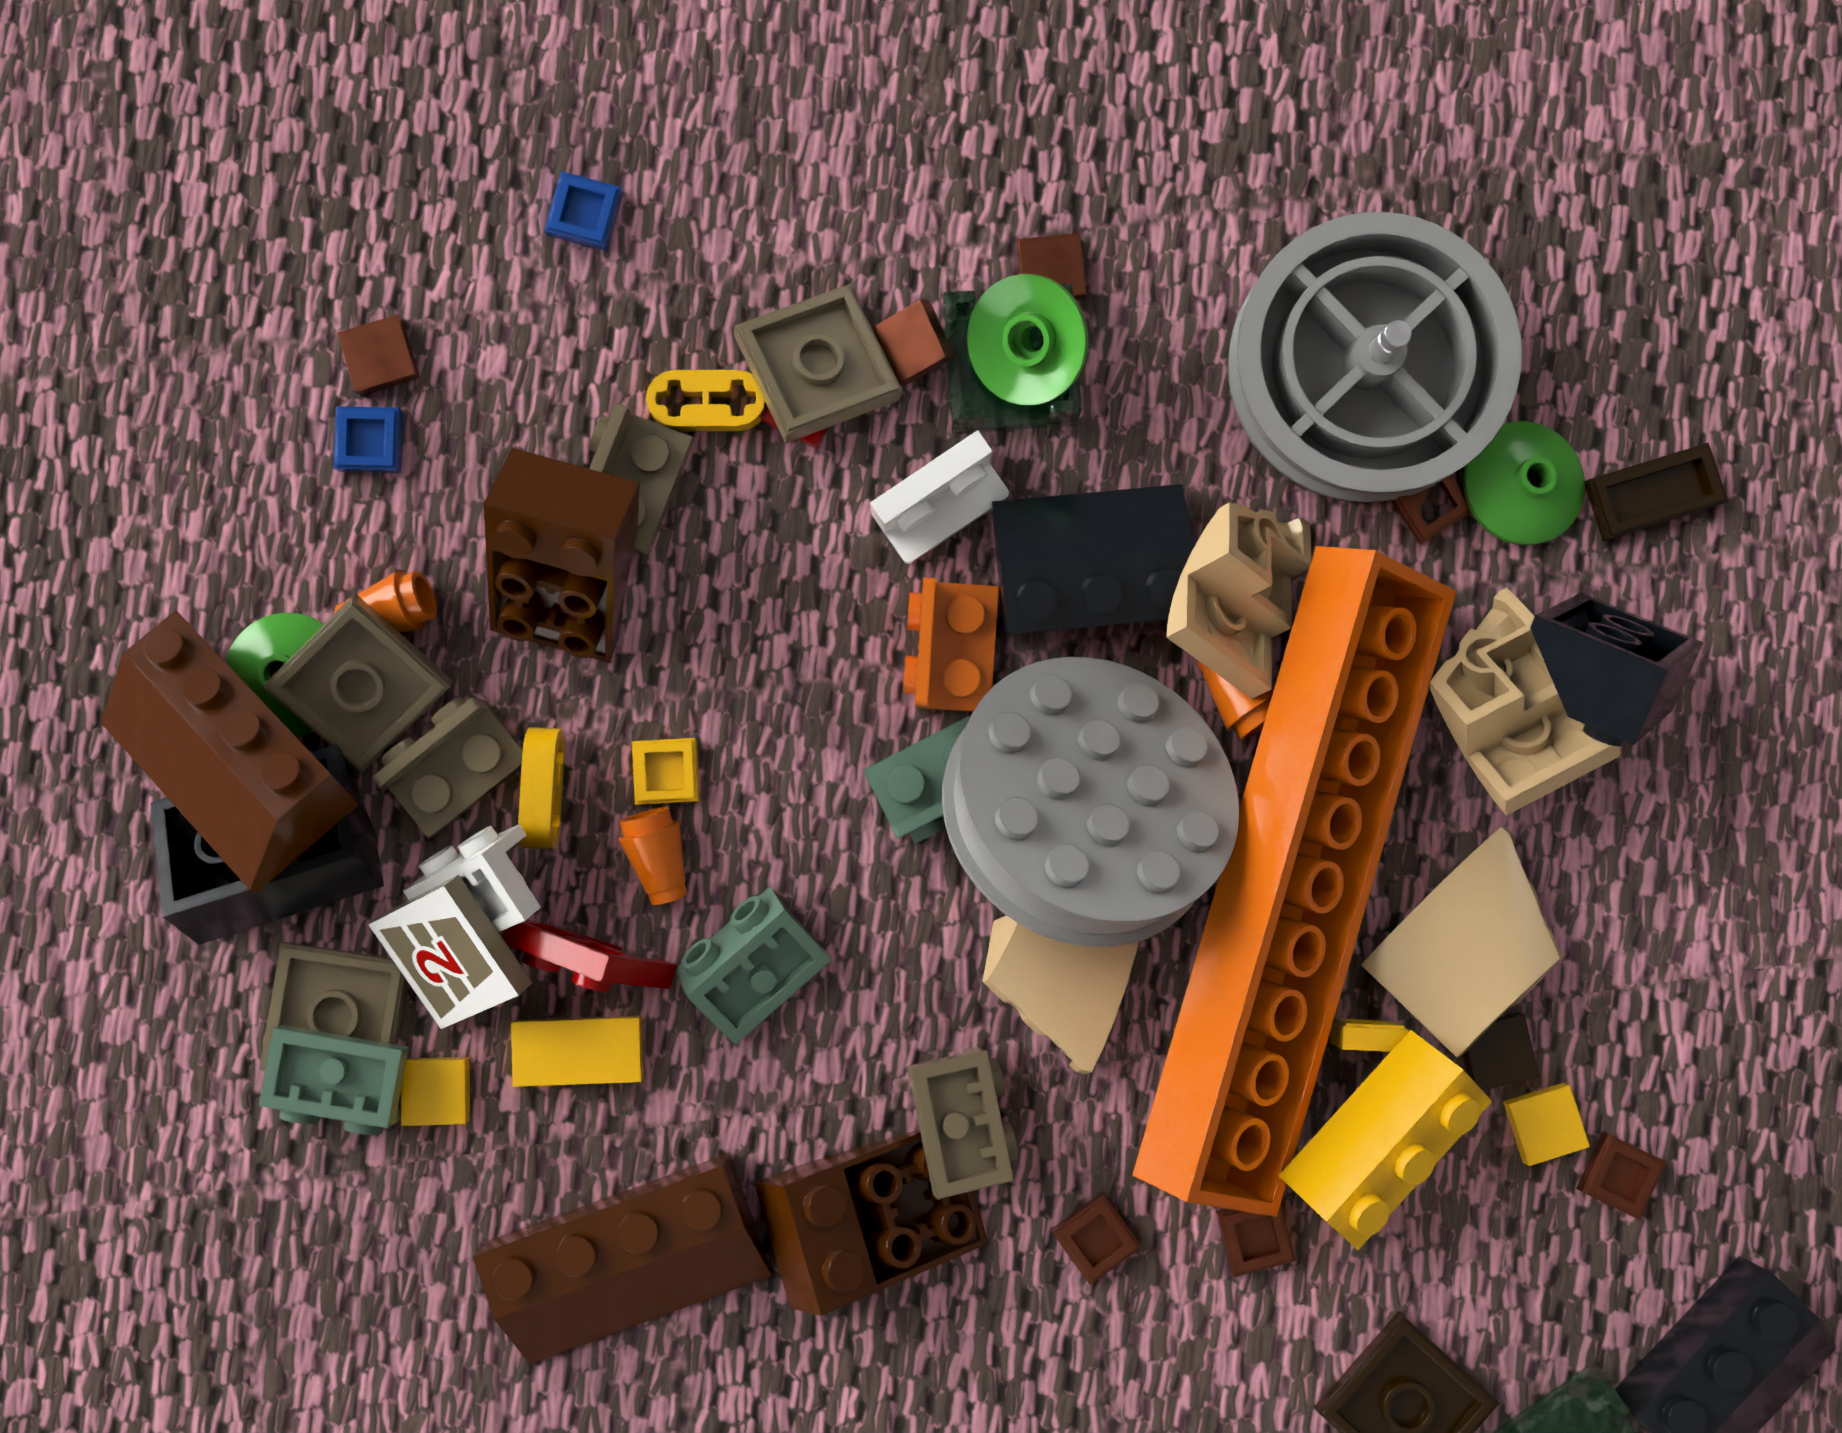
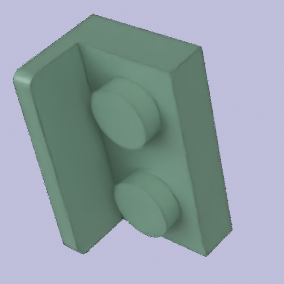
M971 715L863 770L896 838L909 833L914 844L946 828L942 808L944 771L953 746L965 729Z
M767 888L759 896L749 897L740 903L733 911L730 921L710 939H702L691 946L683 956L681 964L676 968L675 972L686 997L736 1045L832 959L822 945L789 912L772 888Z
M284 1025L275 1027L272 1031L259 1106L280 1110L279 1118L292 1123L315 1124L319 1122L320 1117L344 1121L343 1129L348 1132L363 1135L382 1134L383 1128H389L401 1121L399 1099L409 1047Z

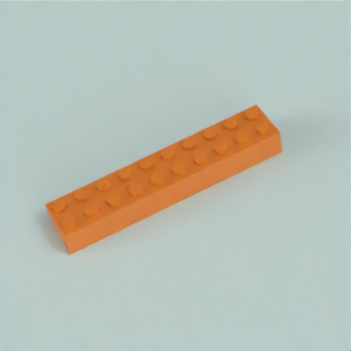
M1316 546L1239 807V825L1235 846L1227 865L1218 879L1132 1176L1185 1202L1277 1217L1286 1183L1278 1175L1295 1156L1457 592L1376 550Z

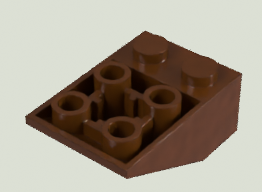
M512 448L484 502L490 630L502 633L513 640L531 641L564 650L575 657H590L611 663L616 647L638 528L640 482Z
M920 1129L801 1164L754 1182L791 1309L822 1316L989 1244L973 1191L937 1199L933 1195Z

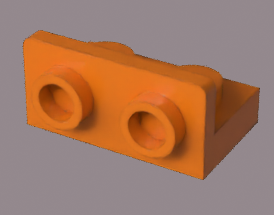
M923 577L922 593L909 592L907 630L920 632L918 656L905 655L903 693L915 694V708L973 712L982 698L990 691L993 686L999 586L936 582V578Z

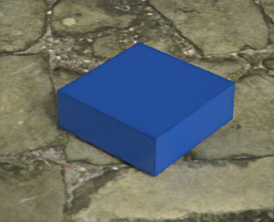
M561 171L544 229L547 236L607 251L624 193L622 188Z
M336 406L334 469L338 472L401 473L403 410L399 407Z

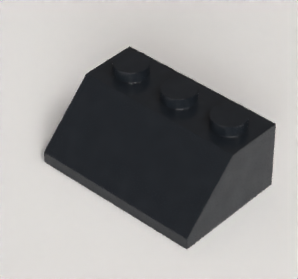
M1182 484L991 501L1002 627L1007 635L1168 620L1173 595L1180 575L1195 547Z
M1579 593L1535 615L1530 627L1567 716L1585 724L1583 732L1589 737L1618 747L1622 746L1624 741L1635 745L1672 712L1704 643L1583 593Z
M337 744L311 753L359 805L256 895L247 888L168 798L151 802L162 917L198 945L384 886L375 830L344 754Z
M1739 1256L1619 1383L1609 1396L1647 1433H1758L1833 1353L1836 1346L1821 1320L1773 1273Z

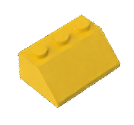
M1410 1030L1278 1176L1340 1235L1359 1250L1372 1235L1379 1232L1385 1226L1391 1213L1409 1193L1430 1176L1436 1163L1455 1142L1476 1125L1480 1115L1492 1101L1461 1067Z

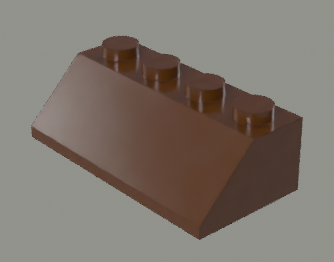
M177 610L123 652L101 724L255 895L359 805Z
M730 1153L491 1239L473 1256L494 1320L529 1364L772 1276L769 1262Z

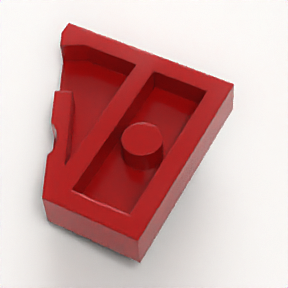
M525 920L505 929L502 934V938L508 946L524 951L522 958L524 964L559 973L560 968L564 967L574 971L571 980L574 984L604 993L610 992L612 983L670 989L678 966L661 959L635 957L622 952V947L544 922Z

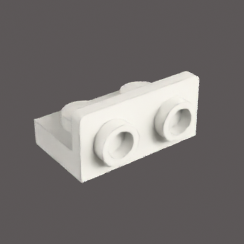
M978 430L870 502L873 518L904 563H913L992 509L991 501H1001L1008 498L1009 491L990 464L993 451Z
M520 824L499 834L495 832L492 826L486 827L462 842L458 846L459 853H457L453 845L445 847L419 865L424 875L403 890L408 900L459 875L498 932L527 920L541 908L526 885L523 876L517 871L505 853L527 835Z

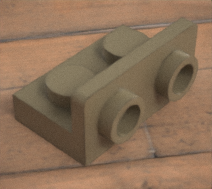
M616 403L610 417L603 415L596 424L590 442V451L595 452V456L589 469L640 482L638 528L634 551L649 556L695 440L692 436L634 415L629 407Z
M458 697L443 706L431 718L435 727L417 741L409 737L393 746L381 758V762L385 767L372 777L380 789H389L428 839L436 837L521 769L522 745L486 700L472 697L465 701L462 697Z
M976 1046L962 1049V1054L907 1066L932 1192L937 1199L1014 1181L1010 1162L1018 1160L1017 1143L1010 1123H1002L997 1101V1098L1005 1095L1002 1071L996 1058L989 1059L988 1052Z

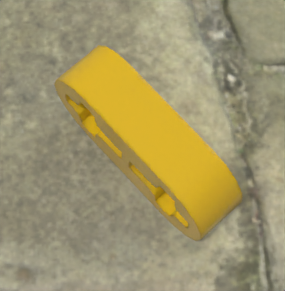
M742 370L667 371L653 379L646 394L647 408L655 421L660 425L679 432L748 430L761 422V417L767 407L753 375ZM677 385L681 386L686 397L702 398L703 404L683 405L680 410V416L676 417L671 416L665 405H659L660 398L669 397L671 387ZM743 385L747 396L756 397L755 404L745 405L744 415L733 416L729 405L712 404V397H730L733 394V386Z
M529 727L525 734L522 751L518 824L521 825L527 834L519 841L522 848L555 850L559 842L565 752L564 731L560 728Z

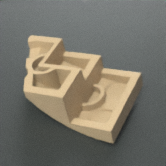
M1231 502L1225 504L1217 510L1201 534L1186 562L1174 592L1168 616L1166 638L1251 699L1272 690V638L1292 628L1291 578L1305 572L1310 567V523L1303 518H1297L1288 523L1277 521L1275 512L1267 510L1254 512L1248 506Z
M1508 587L1500 590L1495 595L1493 607L1476 630L1470 628L1459 643L1457 654L1453 658L1446 660L1430 681V691L1454 740L1479 781L1506 816L1618 758L1620 755V747L1608 745L1589 737L1583 732L1585 724L1567 716L1530 629L1535 616Z
M1501 826L1457 866L1361 964L1457 1058L1463 1055L1508 1008L1518 1004L1562 959L1552 930L1547 927L1540 911L1541 903L1535 888L1528 881L1514 844L1516 841L1512 832L1505 826Z
M1006 915L993 921L982 982L1004 1003L1014 1006L1020 1013L1021 1019L1037 1035H1046L1072 1060L1069 1066L1075 1072L1081 1074L1091 1073L1102 1053L1116 1019L1139 942L1115 947L1072 945L1037 934Z

